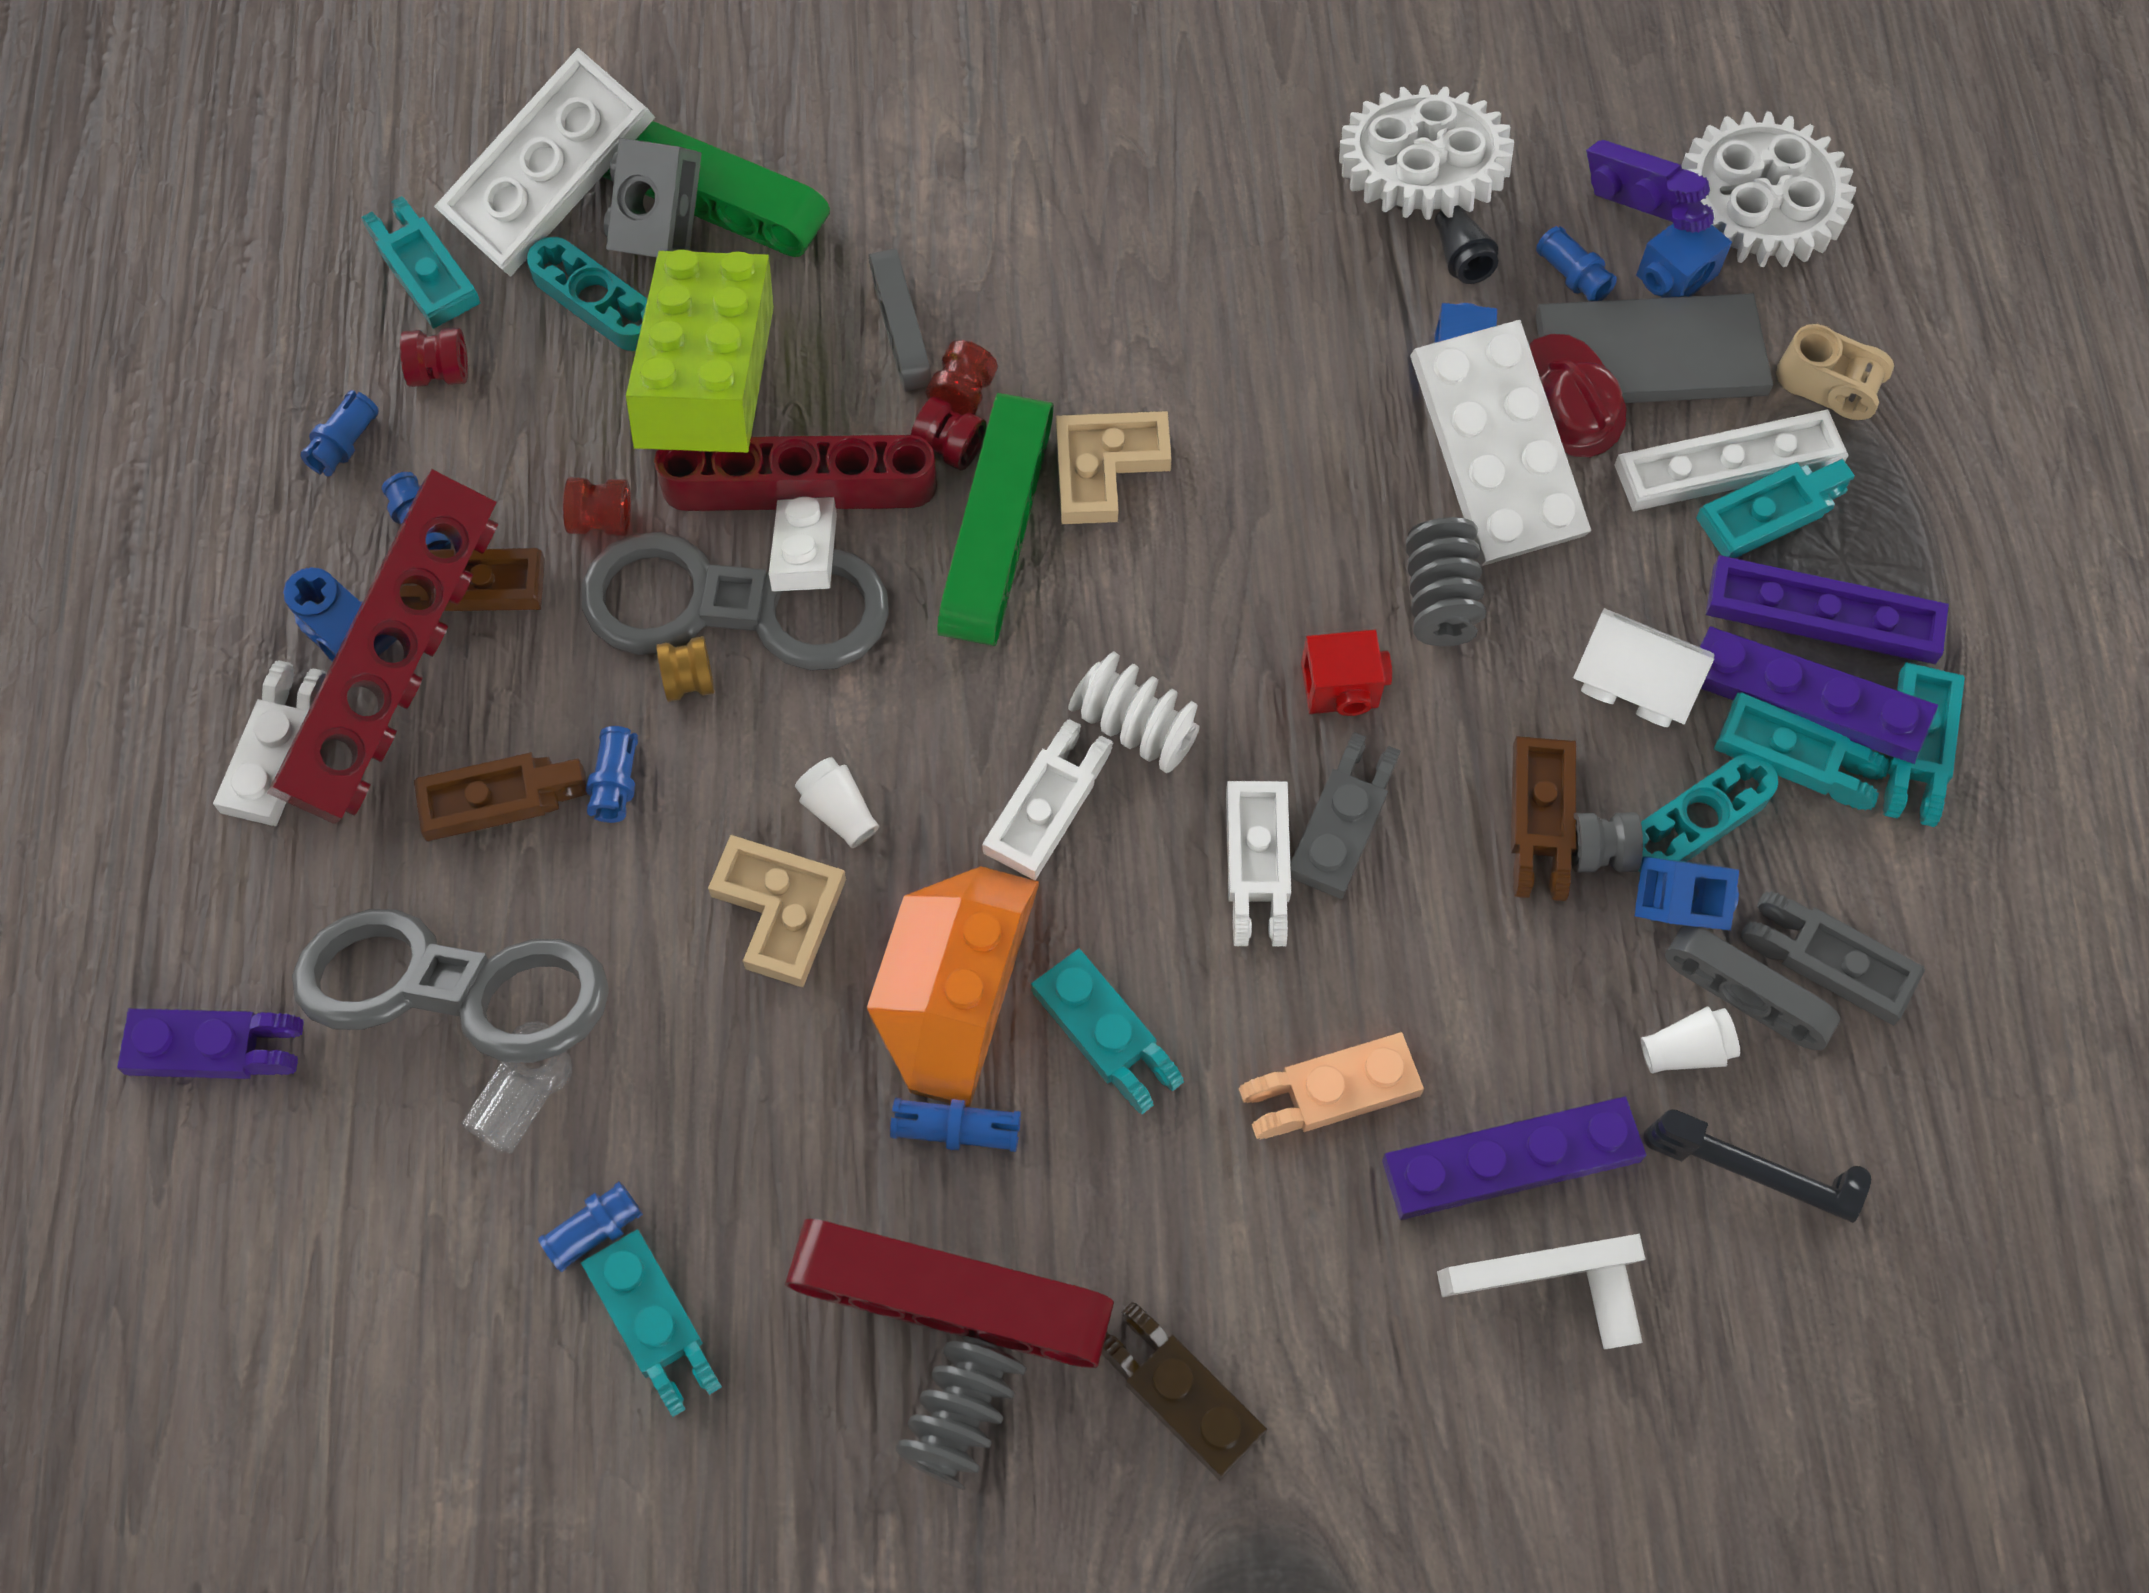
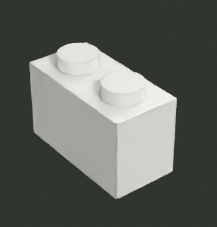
M1604 608L1573 678L1584 682L1581 691L1586 695L1609 704H1614L1616 698L1620 697L1639 705L1636 711L1638 716L1657 725L1669 727L1672 720L1685 724L1713 663L1714 653Z

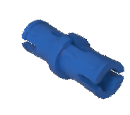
M902 1098L894 1099L892 1112L895 1113V1118L891 1117L890 1138L897 1139L900 1137L946 1142V1148L951 1150H960L961 1144L1017 1152L1021 1111L1008 1112L965 1107V1100L952 1099L951 1105L902 1100Z

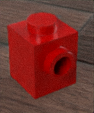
M1376 629L1306 636L1301 667L1309 714L1338 712L1343 716H1356L1366 713L1372 708L1379 707L1384 686L1392 684V663L1389 651H1380Z

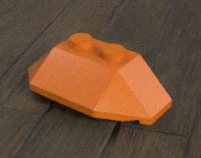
M980 866L903 897L867 1005V1011L910 1093L951 1104L952 1099L965 1100V1107L971 1106L1038 890L1039 881Z

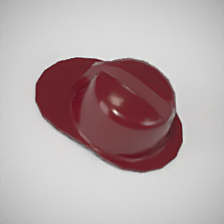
M1549 334L1534 339L1529 344L1565 453L1573 457L1586 458L1605 453L1618 442L1626 426L1627 408L1618 380L1604 366L1597 354L1585 342L1565 334Z

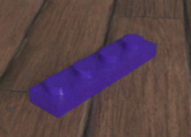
M1718 555L1712 570L1705 615L1936 665L1944 651L1949 604Z
M1711 626L1700 645V648L1714 653L1713 663L1701 689L1734 700L1737 693H1744L1850 738V741L1915 764L1938 709V704Z
M1624 1096L1384 1154L1382 1163L1399 1219L1404 1220L1640 1163L1647 1155L1627 1097Z

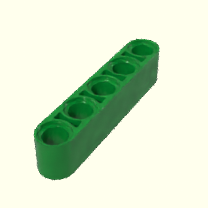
M652 121L636 139L637 141L678 146L701 152L694 216L792 257L803 255L830 215L828 202L813 188ZM609 168L602 177L612 181ZM651 187L646 191L645 195L655 199V193Z
M997 393L941 600L937 624L938 636L996 646L1051 433L1054 403L1003 393Z

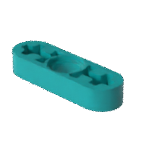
M547 237L534 243L528 251L527 263L535 285L621 349L636 351L642 324L637 326L629 323L624 327L621 315L634 323L641 318L643 322L648 299L563 238ZM563 261L565 271L569 276L568 280L565 273L554 265H558ZM550 262V263L554 264V265L548 266V267L545 269V266H544V265H545L546 263ZM591 285H600L608 290L605 297L597 302H585L578 298L580 292ZM618 307H620L621 315L617 311Z
M1749 754L1739 755L1641 821L1643 834L1642 857L1688 862L1766 807L1777 790L1778 775L1773 765ZM1753 777L1759 783L1756 790L1752 788L1744 790L1735 797L1732 803L1727 796L1734 789L1740 778L1747 781ZM1693 803H1705L1711 806L1717 813L1718 825L1712 828H1701L1695 825L1687 815V807ZM1673 827L1675 828L1679 836L1673 839L1665 854L1661 851L1651 854L1646 850L1645 847L1649 840L1654 843L1659 842L1671 833Z

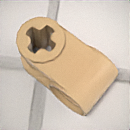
M1809 324L1800 328L1794 335L1777 365L1776 375L1781 386L1791 394L1799 395L1821 404L1845 418L1864 420L1871 418L1875 414L1879 404L1877 393L1881 384L1890 379L1894 363L1891 357L1879 348L1859 343L1836 333L1827 326ZM1868 363L1872 364L1870 372L1865 371ZM1851 393L1856 394L1853 402L1849 401Z

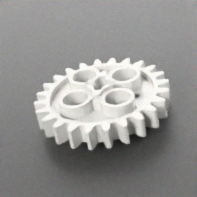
M1426 85L1421 86L1419 95H1411L1405 87H1400L1399 98L1396 99L1383 92L1380 93L1379 105L1369 101L1363 102L1362 113L1352 112L1350 114V125H1344L1342 128L1339 163L1342 164V177L1351 178L1350 189L1352 192L1364 190V202L1370 203L1381 198L1383 200V212H1387L1398 205L1402 207V215L1405 218H1408L1414 209H1421L1426 220L1431 219L1433 209H1441L1450 218L1453 217V209L1456 205L1471 212L1474 209V199L1486 203L1490 202L1492 190L1502 191L1504 178L1510 177L1514 139L1509 138L1511 127L1510 125L1500 124L1501 113L1499 111L1486 114L1487 102L1485 100L1473 105L1468 104V92L1460 94L1457 98L1449 97V88L1443 87L1438 95H1431Z
M1768 111L1762 123H1756L1750 112L1744 113L1740 125L1729 116H1726L1723 119L1720 130L1708 125L1703 138L1695 137L1689 153L1685 154L1682 169L1698 173L1699 176L1703 175L1709 181V195L1706 196V199H1702L1701 202L1703 205L1708 204V207L1711 206L1713 209L1714 224L1712 225L1732 241L1731 247L1738 249L1737 262L1742 263L1748 254L1752 253L1756 254L1759 266L1765 267L1769 256L1775 255L1781 266L1787 267L1793 253L1801 261L1806 262L1813 249L1823 253L1826 251L1831 239L1837 240L1854 207L1851 201L1856 192V187L1848 184L1853 170L1850 168H1839L1845 156L1843 152L1828 153L1826 151L1831 141L1829 136L1816 141L1811 138L1813 125L1809 124L1801 131L1793 129V116H1788L1782 125L1775 124L1772 113Z

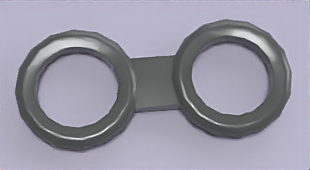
M663 532L632 534L609 544L591 562L581 584L582 611L592 631L613 648L637 655L656 654L657 644L670 643L674 647L684 645L691 638H694L705 626L756 631L764 647L785 664L810 671L838 669L862 658L877 643L889 616L887 590L875 569L854 553L835 548L833 550L831 574L845 577L858 587L865 599V610L860 623L848 636L828 644L812 645L795 640L782 630L776 619V606L784 591H772L769 571L766 573L765 569L711 565L706 555L688 540ZM659 557L674 561L688 571L693 580L694 587L687 609L674 621L663 626L645 629L628 626L613 617L606 607V591L611 579L625 565L634 561Z
M368 909L338 919L319 931L301 951L292 974L296 1003L312 1021L331 1029L365 1030L391 1022L411 1008L460 1017L463 1034L480 1053L507 1063H535L561 1055L584 1040L603 1016L609 994L603 965L587 948L563 939H531L508 946L488 959L486 953L437 945L436 936L420 918L396 909ZM370 937H393L406 942L410 946L412 958L407 972L396 985L379 996L359 1002L338 1001L324 995L321 991L320 981L325 967L339 951L352 943ZM535 967H559L573 973L580 980L581 990L577 1003L565 1018L550 1028L531 1034H510L493 1027L487 1019L486 1013L493 994L502 983L519 972Z

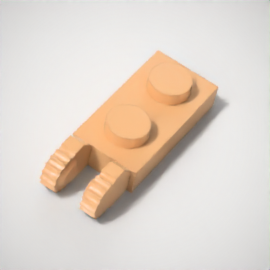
M1402 1032L1285 1067L1284 1072H1272L1262 1077L1251 1079L1240 1085L1239 1088L1244 1103L1260 1102L1288 1092L1290 1094L1294 1108H1286L1265 1114L1251 1124L1256 1138H1260V1140L1301 1128L1303 1132L1317 1129L1420 1097L1424 1090Z

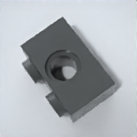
M619 138L618 151L614 153L610 165V175L614 182L612 202L604 218L607 250L657 257L658 251L690 250L701 152L678 146ZM652 187L655 193V203L653 208L647 213L643 206V198L646 191Z

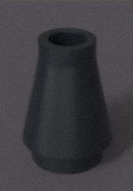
M1459 205L1454 206L1453 217L1450 218L1441 210L1435 218V225L1440 233L1450 275L1459 279L1464 284H1476L1484 281L1494 273L1498 266V245Z

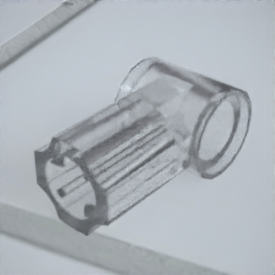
M527 1022L517 1027L511 1034H531L551 1026L542 1022ZM568 1050L561 1055L551 1057L545 1065L539 1068L525 1067L526 1063L501 1062L462 1121V1126L484 1143L499 1151L512 1154L549 1095L560 1090L569 1081L572 1073V1059Z

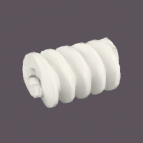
M1113 651L1103 661L1097 662L1083 677L1070 699L1068 710L1073 712L1081 709L1082 719L1090 724L1101 720V731L1110 737L1121 732V744L1129 749L1141 744L1140 756L1149 762L1160 756V769L1165 773H1169L1183 760L1197 737L1200 726L1194 723L1193 720L1198 705L1191 701L1177 712L1174 710L1178 692L1174 689L1169 690L1158 700L1154 695L1159 680L1152 676L1138 687L1135 685L1139 667L1132 664L1119 675L1115 671L1120 655Z

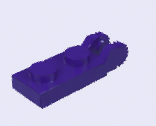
M1599 140L1586 150L1591 173V184L1596 196L1671 221L1674 224V228L1686 230V232L1699 233L1714 224L1712 207H1708V204L1703 205L1701 202L1702 199H1706L1710 192L1707 177L1704 178L1703 175L1699 176L1698 173L1682 169L1680 164L1606 140Z
M128 1008L117 1069L128 1076L250 1079L251 1075L294 1074L297 1070L298 1056L281 1050H255L257 1037H300L303 1032L304 1019L287 1013L260 1012L255 1015L253 1012Z

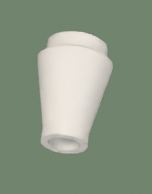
M833 757L826 758L814 765L796 782L795 788L802 795L799 802L840 835L851 848L861 845L879 829L880 826L872 817L847 765L839 766Z
M1707 1006L1655 1034L1641 1037L1643 1054L1652 1074L1664 1070L1726 1067L1728 1059L1740 1056L1737 1033L1732 1019L1725 1008L1711 1011Z

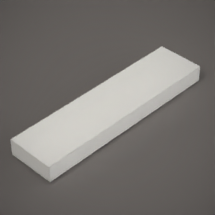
M1827 409L1619 454L1615 462V468L1634 512L1739 489L1796 462L1800 466L1808 465L1812 472L1842 458L1846 461L1849 455Z

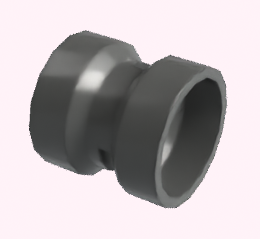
M1637 812L1615 813L1609 821L1607 819H1600L1595 813H1574V818L1576 819V849L1571 857L1574 872H1596L1601 866H1607L1608 863L1616 872H1638L1642 861L1643 834L1640 817Z

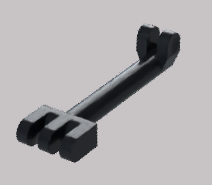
M1675 1109L1665 1112L1644 1132V1142L1652 1150L1681 1162L1688 1156L1693 1155L1851 1223L1857 1220L1871 1185L1870 1173L1861 1166L1851 1167L1836 1177L1832 1186L1708 1135L1706 1134L1707 1122Z

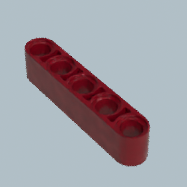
M914 435L751 437L748 453L658 449L654 458L664 499L671 507L683 511L776 510L777 500L795 499L798 497H834L836 509L916 508L930 502L937 488L933 448L926 440ZM909 469L919 470V472L914 474L901 473ZM852 470L863 471L856 475L845 474L846 472ZM794 471H806L797 476L788 475ZM692 472L688 476L675 477L680 473ZM737 472H749L743 476H731Z
M818 1219L804 1220L784 1284L798 1293L961 1337L969 1336L999 1347L1082 1368L1098 1367L1114 1305L1113 1299L1090 1289Z

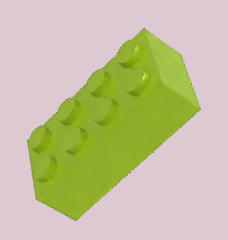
M690 250L658 251L626 392L634 449L748 453L774 308L769 255L748 254L739 251L731 253L692 252Z

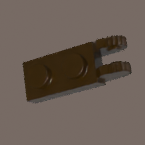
M1131 1302L1121 1312L1122 1316H1124L1131 1330L1141 1336L1155 1352L1139 1366L1125 1346L1114 1335H1110L1107 1332L1101 1354L1126 1379V1387L1220 1481L1266 1434L1267 1428L1173 1334L1168 1337L1161 1326L1141 1306Z

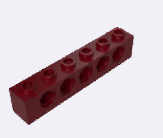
M434 469L430 470L422 482L267 794L333 824L340 821L345 812L353 816L357 814L371 785L362 780L363 774L371 758L382 762L396 735L397 730L388 726L397 705L408 709L423 678L414 674L416 666L423 653L431 657L434 656L447 631L448 625L439 621L448 601L455 605L460 603L472 580L473 574L464 570L473 550L481 554L485 552L497 529L498 523L489 519L497 503L496 501ZM430 533L446 535L453 543L454 556L440 558L433 555L427 548L426 535ZM408 583L421 586L429 597L428 608L414 610L406 606L400 597V587ZM390 635L399 640L404 650L402 661L390 663L379 658L374 650L375 637ZM355 687H364L372 691L378 701L376 714L362 716L355 713L347 701L348 691ZM328 740H339L345 743L352 753L350 767L344 770H335L328 767L321 758L320 750L322 743Z

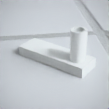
M1640 1234L1451 1266L1437 1271L1442 1297L1587 1272L1603 1349L1643 1343L1625 1266L1645 1260Z

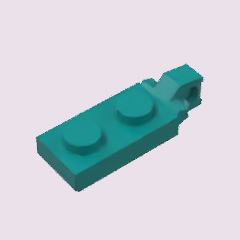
M1843 458L1812 472L1808 465L1800 466L1796 462L1703 505L1699 509L1696 519L1722 556L1737 558L1822 518L1824 514L1831 511L1835 506L1833 500L1848 491L1847 486L1854 479L1855 475Z

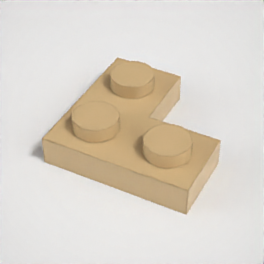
M1168 411L1056 416L1061 524L1118 522L1116 473L1171 471Z
M730 835L708 889L713 898L762 913L743 959L745 969L803 988L845 884L846 876L845 871Z

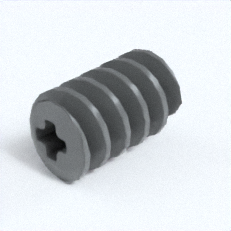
M1459 517L1437 518L1413 526L1408 533L1406 553L1409 556L1407 568L1411 576L1409 590L1413 597L1411 612L1415 617L1413 633L1418 641L1427 645L1456 646L1468 643L1477 636L1478 629L1474 625L1478 624L1486 616V607L1481 602H1478L1484 595V587L1477 581L1481 578L1482 566L1475 561L1479 557L1480 546L1473 541L1477 537L1478 527L1469 519Z
M962 1336L965 1342H947L943 1349V1354L955 1367L939 1365L934 1367L932 1371V1379L943 1391L926 1390L920 1396V1403L932 1416L916 1414L912 1415L908 1421V1427L920 1441L904 1439L898 1441L896 1446V1452L909 1465L941 1482L965 1490V1487L955 1478L957 1472L978 1473L981 1468L967 1453L969 1446L990 1449L992 1441L978 1428L981 1421L1001 1424L1004 1419L990 1403L992 1398L1013 1399L1015 1392L1002 1380L1003 1374L1024 1375L1027 1370L1019 1360L985 1341L969 1336Z

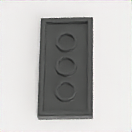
M1754 293L1538 305L1535 316L1539 338L1549 334H1565L1585 342L1618 380L1625 403L1768 396L1773 387Z

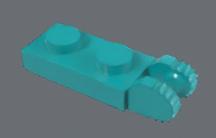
M403 196L391 201L397 220L404 226L399 230L389 234L382 220L373 211L361 217L368 233L376 243L380 255L433 329L481 304L474 286L424 217L419 218Z
M1907 662L1899 671L1897 691L1938 704V709L1915 764L1888 755L1890 765L1887 774H1890L1884 794V816L1896 819L1900 817L1907 804V790L1909 779L1927 783L1920 806V823L1935 827L1940 822L1944 810L1947 784L1953 778L1965 681L1964 675Z
M1737 693L1732 701L1713 749L1733 758L1743 754L1754 756L1771 763L1777 775L1824 795L1829 793L1836 802L1865 811L1866 809L1871 810L1872 807L1875 808L1879 797L1877 789H1874L1873 785H1869L1867 782H1861L1860 779L1838 771L1840 764L1846 771L1862 775L1863 778L1867 777L1870 780L1886 777L1890 765L1889 759L1879 754V752H1874L1872 749L1850 741V738L1744 693Z
M1080 948L1031 983V991L1104 1081L1107 1084L1112 1082L1138 1113L1144 1114L1154 1106L1147 1088L1128 1069L1140 1059L1151 1069L1159 1082L1169 1090L1174 1091L1184 1083V1078L1178 1067L1170 1060L1165 1051L1156 1045L1157 1039Z
M639 1229L580 1262L645 1378L650 1377L672 1417L683 1412L686 1408L683 1404L684 1398L675 1382L670 1381L664 1367L685 1354L693 1366L692 1373L702 1389H706L710 1395L722 1388L699 1347L703 1344L700 1336Z

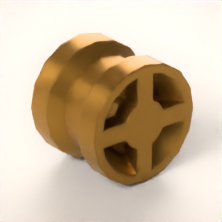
M704 636L691 638L685 646L674 647L670 643L657 644L659 668L668 702L680 700L684 693L697 691L703 696L715 694Z

